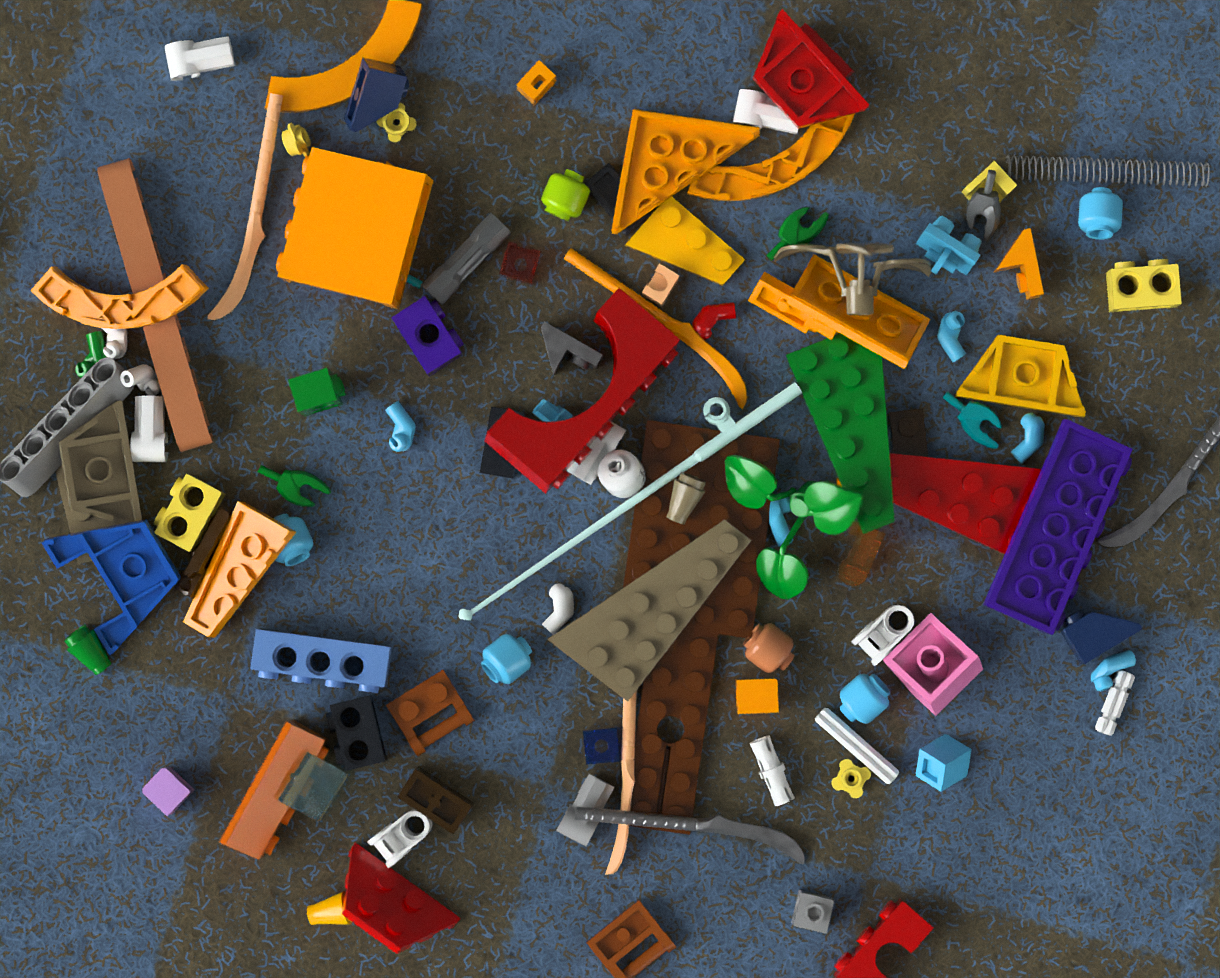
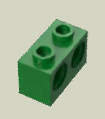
M328 368L288 379L297 411L304 417L343 405L341 397L346 396L342 379L340 376L338 377L337 373L333 374Z

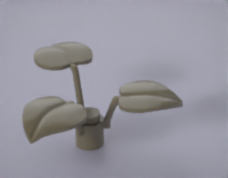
M845 243L836 246V252L840 254L858 253V280H849V287H847L834 247L817 244H792L780 248L774 257V262H777L784 257L801 252H815L829 256L841 287V297H846L847 315L874 314L873 296H877L881 273L885 270L904 268L921 272L928 277L931 274V263L926 259L901 258L873 263V268L876 270L870 286V280L864 279L865 254L871 256L874 253H890L894 251L893 245L884 243H866L864 245L860 243Z

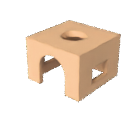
M659 263L648 286L646 285L643 289L642 296L662 307L679 280L680 275Z

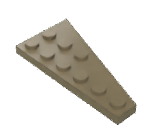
M723 520L547 640L628 702L751 540L726 520Z

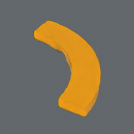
M388 0L382 20L372 37L355 55L335 68L305 77L284 78L271 76L265 110L268 108L270 93L283 96L281 112L283 113L308 112L309 110L335 106L349 100L362 57L394 65L413 36L420 17L422 4L405 0Z
M854 114L811 125L791 147L760 163L749 166H715L692 182L687 194L718 201H741L764 197L789 188L815 171L833 153L847 132Z
M182 264L174 273L162 282L148 288V290L134 294L109 295L88 289L70 279L58 267L51 266L30 291L54 311L82 324L99 328L129 329L156 324L171 318L197 301L209 288L188 265Z

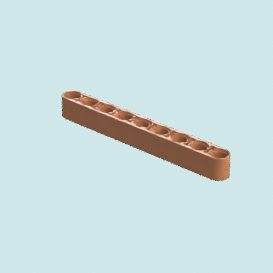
M128 158L97 167V172L132 293L134 294L148 290V288L166 279V274H163L160 266H163L156 241L153 242L151 237L154 233L147 210H144L142 206L144 199L138 179L134 178L132 172L135 171L133 163ZM176 314L156 324L144 326V334L180 452L213 443V435L209 433L207 428L209 421L203 401H200L198 397L200 390L193 369H190L188 363L191 360L184 337L181 338L179 332L182 329L178 315Z

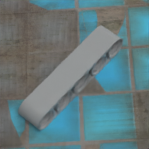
M105 357L96 362L0 463V481L22 497L34 494L62 465L58 442L112 403L123 401L131 393L134 386L125 387L120 380L121 373L126 370L110 357Z

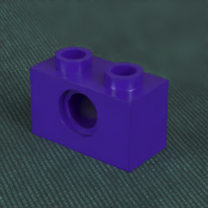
M424 296L391 318L427 375L431 376L461 357L462 353L459 348L464 344L454 328L447 331L441 322L446 315L437 301L434 300L429 303L426 296ZM428 326H434L439 330L438 339L430 344L421 340L422 330Z

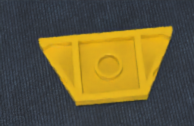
M997 335L956 391V397L1082 418L1085 417L1086 413L1078 394L1074 373L1071 372L1065 345Z

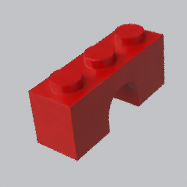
M901 898L896 903L890 900L878 914L882 918L874 928L869 925L858 936L856 941L859 943V946L852 954L846 951L834 965L837 969L834 973L835 978H887L876 966L875 958L877 951L887 943H898L912 953L932 931L933 927Z

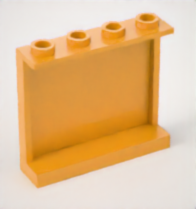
M312 147L310 155H307L303 161L302 174L304 178L302 186L297 188L294 195L293 205L296 208L293 219L288 221L285 228V239H287L284 252H280L277 258V277L286 282L293 281L399 309L433 179L424 173Z

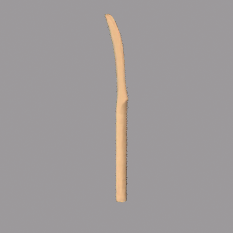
M270 93L267 117L265 119L258 169L242 253L227 291L215 308L208 314V319L210 320L220 319L229 314L241 301L248 286L257 250L265 237L262 218L283 100L282 95Z
M637 690L628 702L623 698L622 790L620 810L630 811L632 791L635 783L634 759ZM618 824L614 848L605 874H614L622 863L627 846L629 825Z

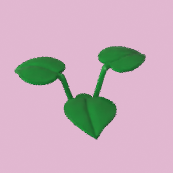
M728 455L725 459L726 483L730 494L738 503L747 508L758 509L766 503L767 499L776 501L790 497V510L794 515L798 516V519L780 546L779 551L769 547L764 548L756 560V571L765 588L773 595L789 600L806 588L809 579V573L804 562L794 554H786L788 545L803 521L808 516H813L814 523L820 531L831 535L843 533L855 521L861 508L863 493L848 490L828 481H807L798 490L791 487L788 491L773 494L772 492L778 485L777 479L766 466L743 456Z

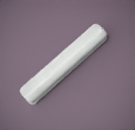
M829 708L822 709L816 716L815 720L821 727L886 784H890L895 780L899 770Z

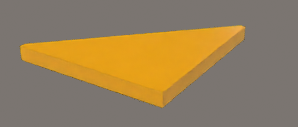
M633 109L611 229L612 234L620 233L758 138L760 127Z

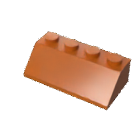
M295 720L287 721L219 842L256 859H261L265 853L271 855L280 840V837L275 834L281 823L287 826L297 809L292 806L298 794L304 796L313 781V778L308 776L314 764L319 767L321 766L330 750L325 747L328 739Z

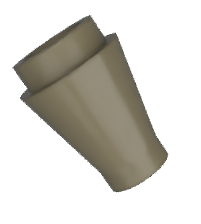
M681 472L679 478L674 479L669 511L666 517L674 522L685 525L687 518L706 492L704 490L706 482L696 476Z

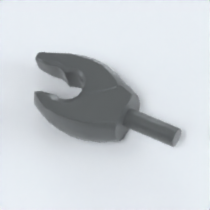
M988 170L985 188H979L972 195L966 211V219L970 229L975 225L979 214L986 217L987 223L983 239L986 242L995 234L1001 219L998 192L993 190L996 176L995 170Z

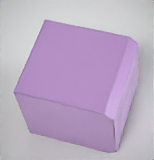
M171 767L161 768L143 787V794L166 816L172 815L194 791Z

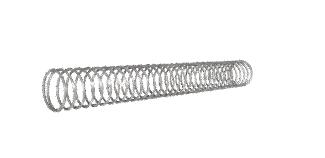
M1007 155V158H1006V164H1007V162H1008V174H1007V175H1008L1010 178H1011V164H1012L1013 158L1015 157V162H1016V175H1015V179L1017 180V175H1018V167H1017V164L1019 163V159H1020V157H1021V159H1022V180L1024 179V164H1025L1026 158H1028V164H1029L1028 180H1030V165H1031L1032 159H1033V157H1034V161H1035V178H1034V179H1035V181H1036V179H1037V164H1038L1039 158L1041 159V166H1042L1041 181L1043 180V165H1044V163H1045V159H1046V158H1047V162H1048V176H1047V180L1049 181V178H1050V164H1051V160H1052V158H1053V160H1054V169H1055L1054 181H1056V165H1057L1058 159H1060V163H1061V176H1060V181H1062V178H1063V167H1062V166H1063V164H1064L1065 158H1064L1063 161H1062L1061 158L1058 157L1057 160H1056V162H1055V158L1052 156L1051 159H1050V162H1049V159H1048L1047 156L1044 158V160H1042V157L1039 156L1038 159H1037V162H1036L1035 156H1032L1031 160L1029 159L1028 156H1026L1025 159H1024V162H1023V157H1022L1021 155L1018 157V160H1017V158H1016L1015 155L1012 156V159H1011V160H1010V156ZM1071 157L1070 160H1069V163H1068V159L1066 158V161H1067V182L1069 181V165H1070L1071 159L1073 160V165H1074V177H1073V182H1075V175H1076L1075 166H1076V164H1077L1078 159H1079V162H1080V178H1079V181H1080V182L1082 181V165H1083V162H1084V159H1085V161H1086V167H1087L1086 183L1088 182V166H1089V163H1090L1091 160H1092V163H1093V178H1092V182L1094 183V180H1095V165H1096L1097 160L1099 161V169H1100L1099 183L1101 182V166H1102L1103 161L1105 160V165H1106V178H1105V183H1107V180H1108V165H1109V162H1110V160H1111V162H1112V171H1113V176H1112V179H1111L1112 184H1113V182H1114V166H1115L1116 161H1118V166H1119L1118 184L1120 183V178H1121V169H1120V167H1121L1123 161H1124V163H1125V179H1124V183H1125V184L1127 183V166H1128V163H1129V161H1130V162H1131V167H1132L1131 184H1133V177H1134L1133 167H1134V165H1135V162L1137 161V164H1138V179H1137V184H1139V182H1140V166H1141V163H1142V161H1143V163H1144V169H1145V179L1143 180L1144 185L1146 184V168H1147L1148 162H1150V166H1151L1150 185H1152V182H1153V166H1154V163H1155V162H1156V164H1157V171H1158V179L1156 180V185L1159 184V168H1160L1161 162L1163 163V167H1164L1163 185H1165V181H1166V166H1167V163H1168L1169 161H1167L1166 164H1164L1163 161H1160V163H1159V165H1158V162H1157L1156 160L1153 162V164L1151 163L1150 160H1148L1146 164H1145V161L1142 160V161L1140 162V164H1139L1138 160H1135L1134 163H1132V161L1129 159L1128 162H1127V164H1126V161H1125L1124 159L1121 160V163L1119 162L1118 159H1116V160L1114 161V164H1113V160H1112V159H1109L1108 162H1107L1106 159L1104 158V159L1101 161V163H1100V160L1097 158V159L1095 160V163H1094V161H1093L1092 158H1090L1088 162H1087V159L1084 158V159L1082 160V163H1081V160H1080L1079 157L1076 159V161H1074V158ZM1174 161L1172 165L1169 162L1171 173L1169 180L1170 186L1172 184V167L1174 163L1176 164L1177 168V180L1175 181L1176 186L1178 185L1179 180L1178 169L1180 163H1182L1183 166L1182 186H1184L1185 184V167L1187 163L1190 169V181H1188V186H1191V169L1193 164H1195L1196 167L1195 187L1198 184V167L1200 164L1202 165L1203 182L1201 181V186H1208L1210 176V166L1208 162H1206L1204 166L1201 162L1198 163V165H1196V163L1193 162L1191 166L1189 162H1186L1185 165L1182 161L1179 162L1178 165L1176 161ZM1208 165V180L1206 184L1204 181V170H1206Z

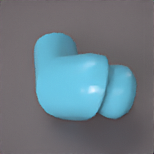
M959 311L946 313L941 319L937 333V339L952 363L967 354L957 340L961 326L965 323V318Z
M397 401L385 411L395 423L392 438L389 439V446L393 451L401 452L408 450L412 445L416 425L400 402Z
M1027 413L1022 417L1020 423L1025 429V439L1011 451V454L1021 464L1044 443L1045 424L1042 418L1034 413Z
M789 497L770 502L769 526L779 547L790 532L783 515L784 513L791 512Z

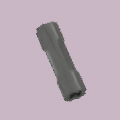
M490 213L473 230L472 235L421 286L439 304L443 305L479 264L511 235V231L496 216Z

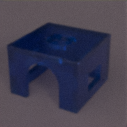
M617 727L583 730L586 765L620 762ZM600 739L608 743V749L604 753H599L595 749V743Z

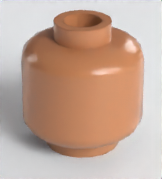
M767 623L764 626L756 625L752 630V637H747L743 643V646L746 647L745 657L765 673H772L778 668L784 671L795 656L791 653L793 639L772 623Z

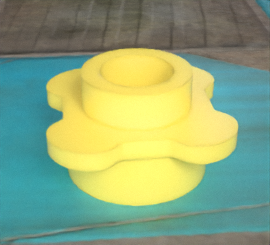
M399 103L396 110L377 120V125L386 130L388 139L391 142H399L403 134L407 131H414L417 125L416 120L409 117L405 112V106L402 103ZM398 119L400 121L399 125H394V120Z
M289 123L287 125L288 129L282 132V141L285 149L291 156L303 153L306 157L309 155L310 137L305 128H301L299 124L294 126L293 123Z
M844 759L839 763L840 770L837 777L832 779V787L837 791L844 790L848 792L852 798H859L863 795L862 787L865 781L870 779L871 772L867 767L860 768L853 765L851 760ZM850 775L854 776L853 782L848 781Z

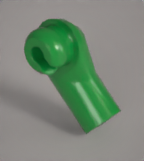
M102 331L86 334L90 352L82 363L78 362L76 365V374L80 378L96 362L106 357L103 352V348L106 345Z

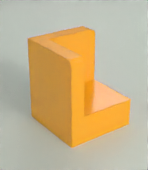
M736 679L737 714L779 713L778 681L776 679Z

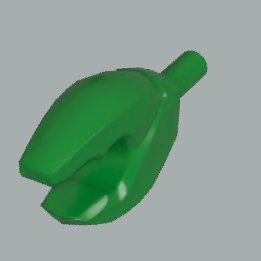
M805 206L790 213L783 221L778 232V237L781 241L766 257L773 261L775 254L780 248L792 244H808L814 240L824 228L829 214L827 212L823 213L809 228H804L800 224V219L808 212L810 207Z
M263 465L258 470V473L277 481L276 489L280 495L297 506L313 507L316 505L311 500L301 496L300 488L303 485H310L313 489H318L328 495L331 493V489L321 479L306 471L284 470L283 474H279Z

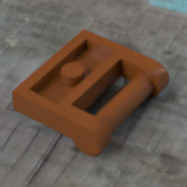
M444 669L386 705L417 756L425 753L426 747L461 725L465 724L468 726L475 721ZM453 704L457 713L422 735L417 736L413 729L415 726Z
M639 899L586 941L587 945L614 978H634L666 951L670 953L677 947ZM653 933L658 941L625 968L621 969L616 962Z

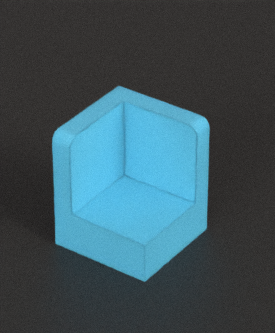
M944 734L920 748L916 777L942 792L967 776L972 749L951 736Z

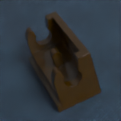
M419 766L414 770L397 798L453 835L474 805V802Z

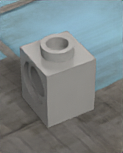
M799 889L791 923L796 927L827 934L834 899L830 896Z

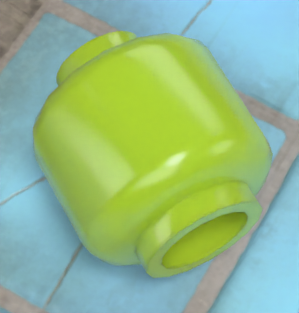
M566 169L564 175L560 173L552 174L541 197L542 203L546 206L545 211L566 221H569L571 217H579L590 195L589 187L582 183L584 176Z

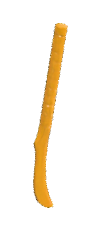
M570 248L564 257L566 261L614 293L618 288L623 290L681 341L702 356L723 378L735 397L738 406L743 410L748 396L746 384L739 371L727 358L700 337L690 323L680 322L672 318Z

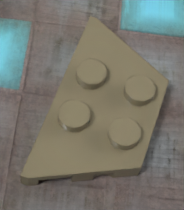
M122 400L115 401L58 443L69 508L111 522L125 524L141 521L142 516Z

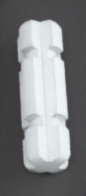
M1123 670L1116 672L1113 680L1115 685L1110 687L1101 711L1103 716L1098 718L1095 726L1098 732L1106 735L1114 734L1117 723H1115L1116 718L1121 716L1129 695L1127 690L1128 688L1131 689L1135 679L1133 674Z

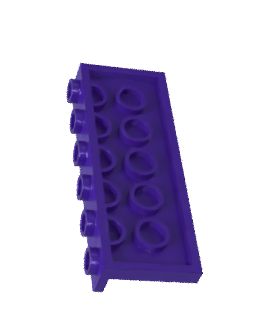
M1068 419L1062 420L983 603L984 606L1034 627L1045 634L1053 635L1055 630L1058 631L1061 628L1066 613L1063 612L1068 599L1071 600L1078 590L1079 582L1076 580L1081 568L1085 569L1092 557V550L1090 548L1094 538H1098L1105 527L1106 521L1103 517L1106 510L1117 499L1119 489L1116 487L1121 476H1125L1130 469L1132 448Z

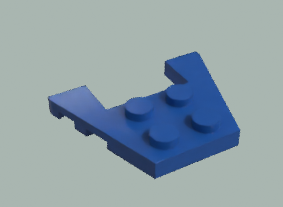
M147 519L50 537L42 542L43 547L57 569L84 553H88L121 607L122 613L96 626L94 629L109 655L119 648L181 578Z

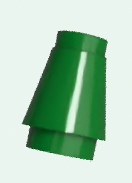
M86 624L64 640L68 646L66 650L90 671H93L95 675L100 674L112 664L94 629L90 630Z

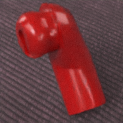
M734 302L704 306L693 320L692 327L694 331L704 340L710 338L712 335L711 329L718 320L736 319Z

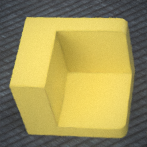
M994 161L967 185L962 193L970 200L979 188H985L988 170L996 171L993 190L998 192L999 202L1013 191L1017 184Z

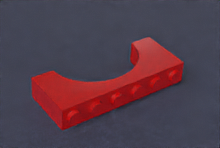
M620 288L597 311L594 322L608 339L613 355L612 379L603 396L585 412L556 422L531 420L509 408L486 434L484 441L545 494L552 487L558 490L570 476L567 470L572 464L576 462L580 465L592 452L589 445L596 438L602 441L614 427L611 421L619 413L624 416L636 402L633 399L634 395L640 389L646 392L658 378L654 373L660 366L669 367L679 354L676 348L680 339Z

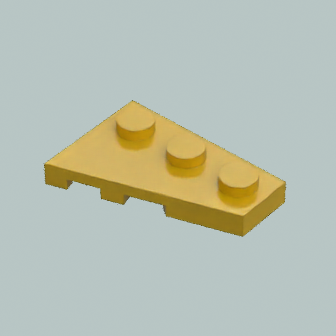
M673 197L660 204L625 244L627 247L682 268L721 286L729 280L745 261L743 257Z

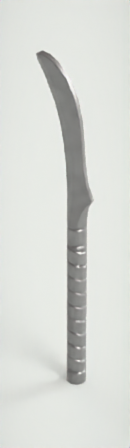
M1220 416L1177 475L1151 506L1125 527L1099 538L1098 543L1107 547L1124 546L1138 539L1149 530L1176 499L1187 493L1188 484L1194 472L1220 439Z
M576 806L575 820L683 829L752 839L772 846L792 857L799 864H804L805 857L802 849L793 838L785 833L769 827L730 820L719 814L710 818H695Z

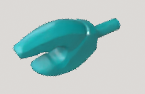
M947 391L942 398L960 411L957 418L967 435L981 445L997 449L999 444L980 429V424L983 420L988 421L998 429H1002V424L995 412L988 406L976 401H969L964 405Z

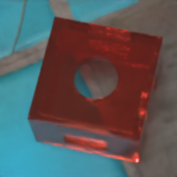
M508 242L499 275L532 285L541 257V251L525 249L516 243ZM518 258H523L527 262V268L524 271H517L514 267V262Z

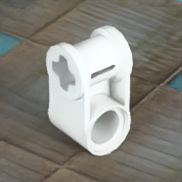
M892 605L874 621H871L851 642L854 645L858 644L872 658L871 663L875 666L910 632L914 624L913 614L905 606ZM898 610L903 611L907 616L906 625L898 630L891 628L889 625L891 613ZM869 637L879 646V649H876L868 641Z
M412 809L393 824L390 823L367 842L370 846L374 845L386 860L385 865L389 868L427 836L432 828V820L417 810ZM409 817H420L424 821V831L421 833L410 831L407 824Z

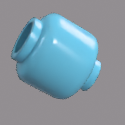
M1097 187L1092 189V192L1085 194L1079 201V228L1092 239L1104 240L1111 238L1122 227V199L1112 193V190L1109 188Z
M281 514L273 518L296 531L275 561L285 563L286 566L297 565L305 561L310 556L309 552L313 548V539L304 520L299 517H289L288 514Z
M503 634L483 650L482 656L484 660L481 661V666L493 682L499 683L501 681L504 684H510L530 669L531 659L529 654L532 653V649L521 636L516 639L510 634Z
M859 674L841 689L840 699L843 704L840 706V710L851 722L857 719L864 724L870 723L888 708L890 691L877 675Z

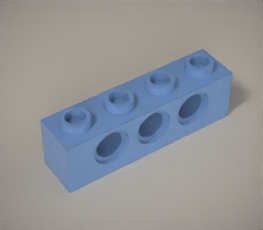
M256 629L250 670H258V677L278 680L280 673L292 675V682L312 684V678L325 679V686L345 689L347 682L359 684V691L378 693L379 687H387L392 647ZM286 647L292 648L297 655L296 662L290 667L284 666L279 659L280 652ZM320 651L325 652L330 658V665L325 671H319L313 665V657ZM352 656L359 657L364 664L363 671L358 676L349 674L346 669V662Z

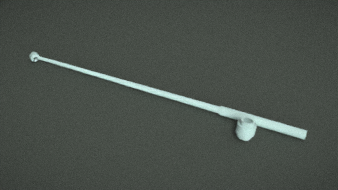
M794 382L736 423L730 416L729 404L720 397L709 399L704 405L703 414L710 424L717 426L721 432L473 609H461L459 611V618L470 621L474 613L678 477L681 472L687 471L698 462H703L802 394L799 386ZM715 406L723 409L722 414L719 416L711 415L710 411Z

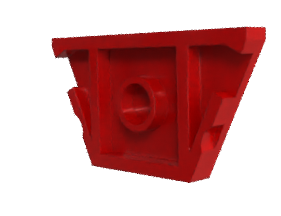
M782 9L778 13L753 76V80L797 129L862 112L869 108L868 102Z
M356 842L351 847L348 855L350 863L345 880L346 896L343 899L342 915L396 954L411 948L417 942L422 943L432 938L434 934L442 930L454 928L461 919L390 867L387 868L385 863Z

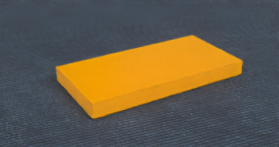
M813 254L786 302L905 369L931 320L878 289L877 296H873L874 314L847 315L846 297H841V287L833 264ZM842 270L847 287H849V280H858V278Z

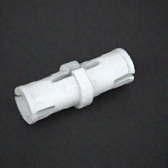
M770 735L750 742L761 770L759 775L761 779L765 780L774 805L779 806L789 802V800H793L795 797L784 773L786 768L783 762L780 763L776 755Z

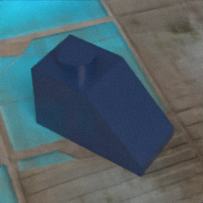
M362 57L344 117V121L350 131L357 132L398 108L400 99L405 98L409 87V80L400 66Z
M1078 610L1066 617L1064 620L1066 625L1059 629L1078 662L1086 664L1142 630V627L1136 622L1095 612L1083 614L1081 610Z

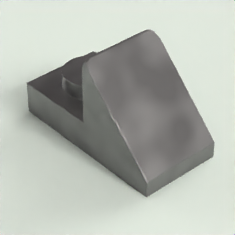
M545 321L541 326L553 375L557 372L567 353L573 355L570 361L585 370H588L589 366L597 369L603 359L601 353Z

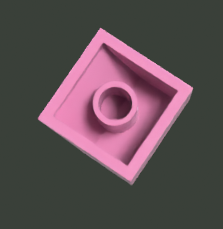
M932 613L883 659L884 663L905 687L935 716L983 670L979 656Z

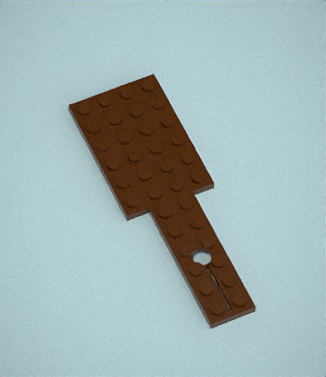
M647 420L641 463L646 471V481L642 489L691 456L695 450L720 434V430ZM742 434L703 462H698L685 471V473L696 476L706 482L704 486L706 492L687 518L685 525L674 522L666 517L669 511L674 479L635 505L623 588L723 520H726L747 536L751 542L643 681L635 737V783L630 807L632 812L656 814L657 811V814L661 812V814L668 816H693L718 634L742 638L752 637L760 577L756 571V560L760 552L765 548L771 502L767 499L766 503L758 509L747 508L738 503L732 497L727 487L725 459L728 455H739L755 460L766 466L775 476L780 439ZM667 716L679 718L684 725L683 736L673 743L663 741L657 732L659 722ZM666 746H670V747H671V748H670V755H669V749H666V753H665V748H666ZM629 825V826H632V827H639V828H646V829H653V830H659V831H666V832H673V833H680V834L690 835V831H689V830H683V829H682V830H678V829H673V828H672V829H667V828H657V827H646V826Z

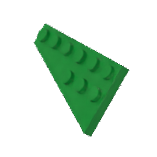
M842 334L835 335L832 340L827 338L787 354L786 359L797 385L802 391L804 401L842 487L863 493L861 508L856 517L862 534L895 522L882 356Z

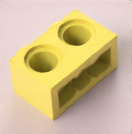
M1168 259L1148 261V266L1135 267V262L1133 261L1119 262L1114 264L1115 269H1110L1106 272L1109 312L1173 308L1182 304L1178 264H1168ZM1155 275H1160L1166 279L1167 290L1165 292H1158L1154 289L1152 280ZM1121 278H1128L1133 282L1134 291L1131 295H1126L1120 291L1119 280Z
M186 474L183 479L179 477L170 491L173 499L168 508L162 507L154 521V525L157 528L154 533L192 553L194 548L200 543L210 519L215 515L226 494L192 475ZM200 488L204 495L203 501L200 505L193 507L188 503L187 495L191 489ZM178 517H183L187 522V531L181 536L174 535L171 530L172 522Z

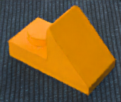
M1031 228L1024 229L1018 235L994 270V272L1020 267L1021 273L1016 274L1017 285L1020 293L1025 292L1027 300L1039 298L1044 294Z

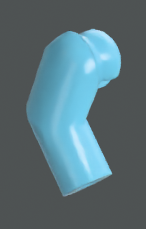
M1127 650L1106 657L1091 673V682H1094L1096 690L1101 692L1113 686L1110 675L1116 671L1135 666L1136 658L1131 650Z

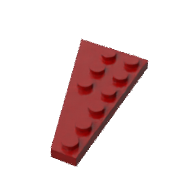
M889 453L893 504L1005 555L1041 469Z

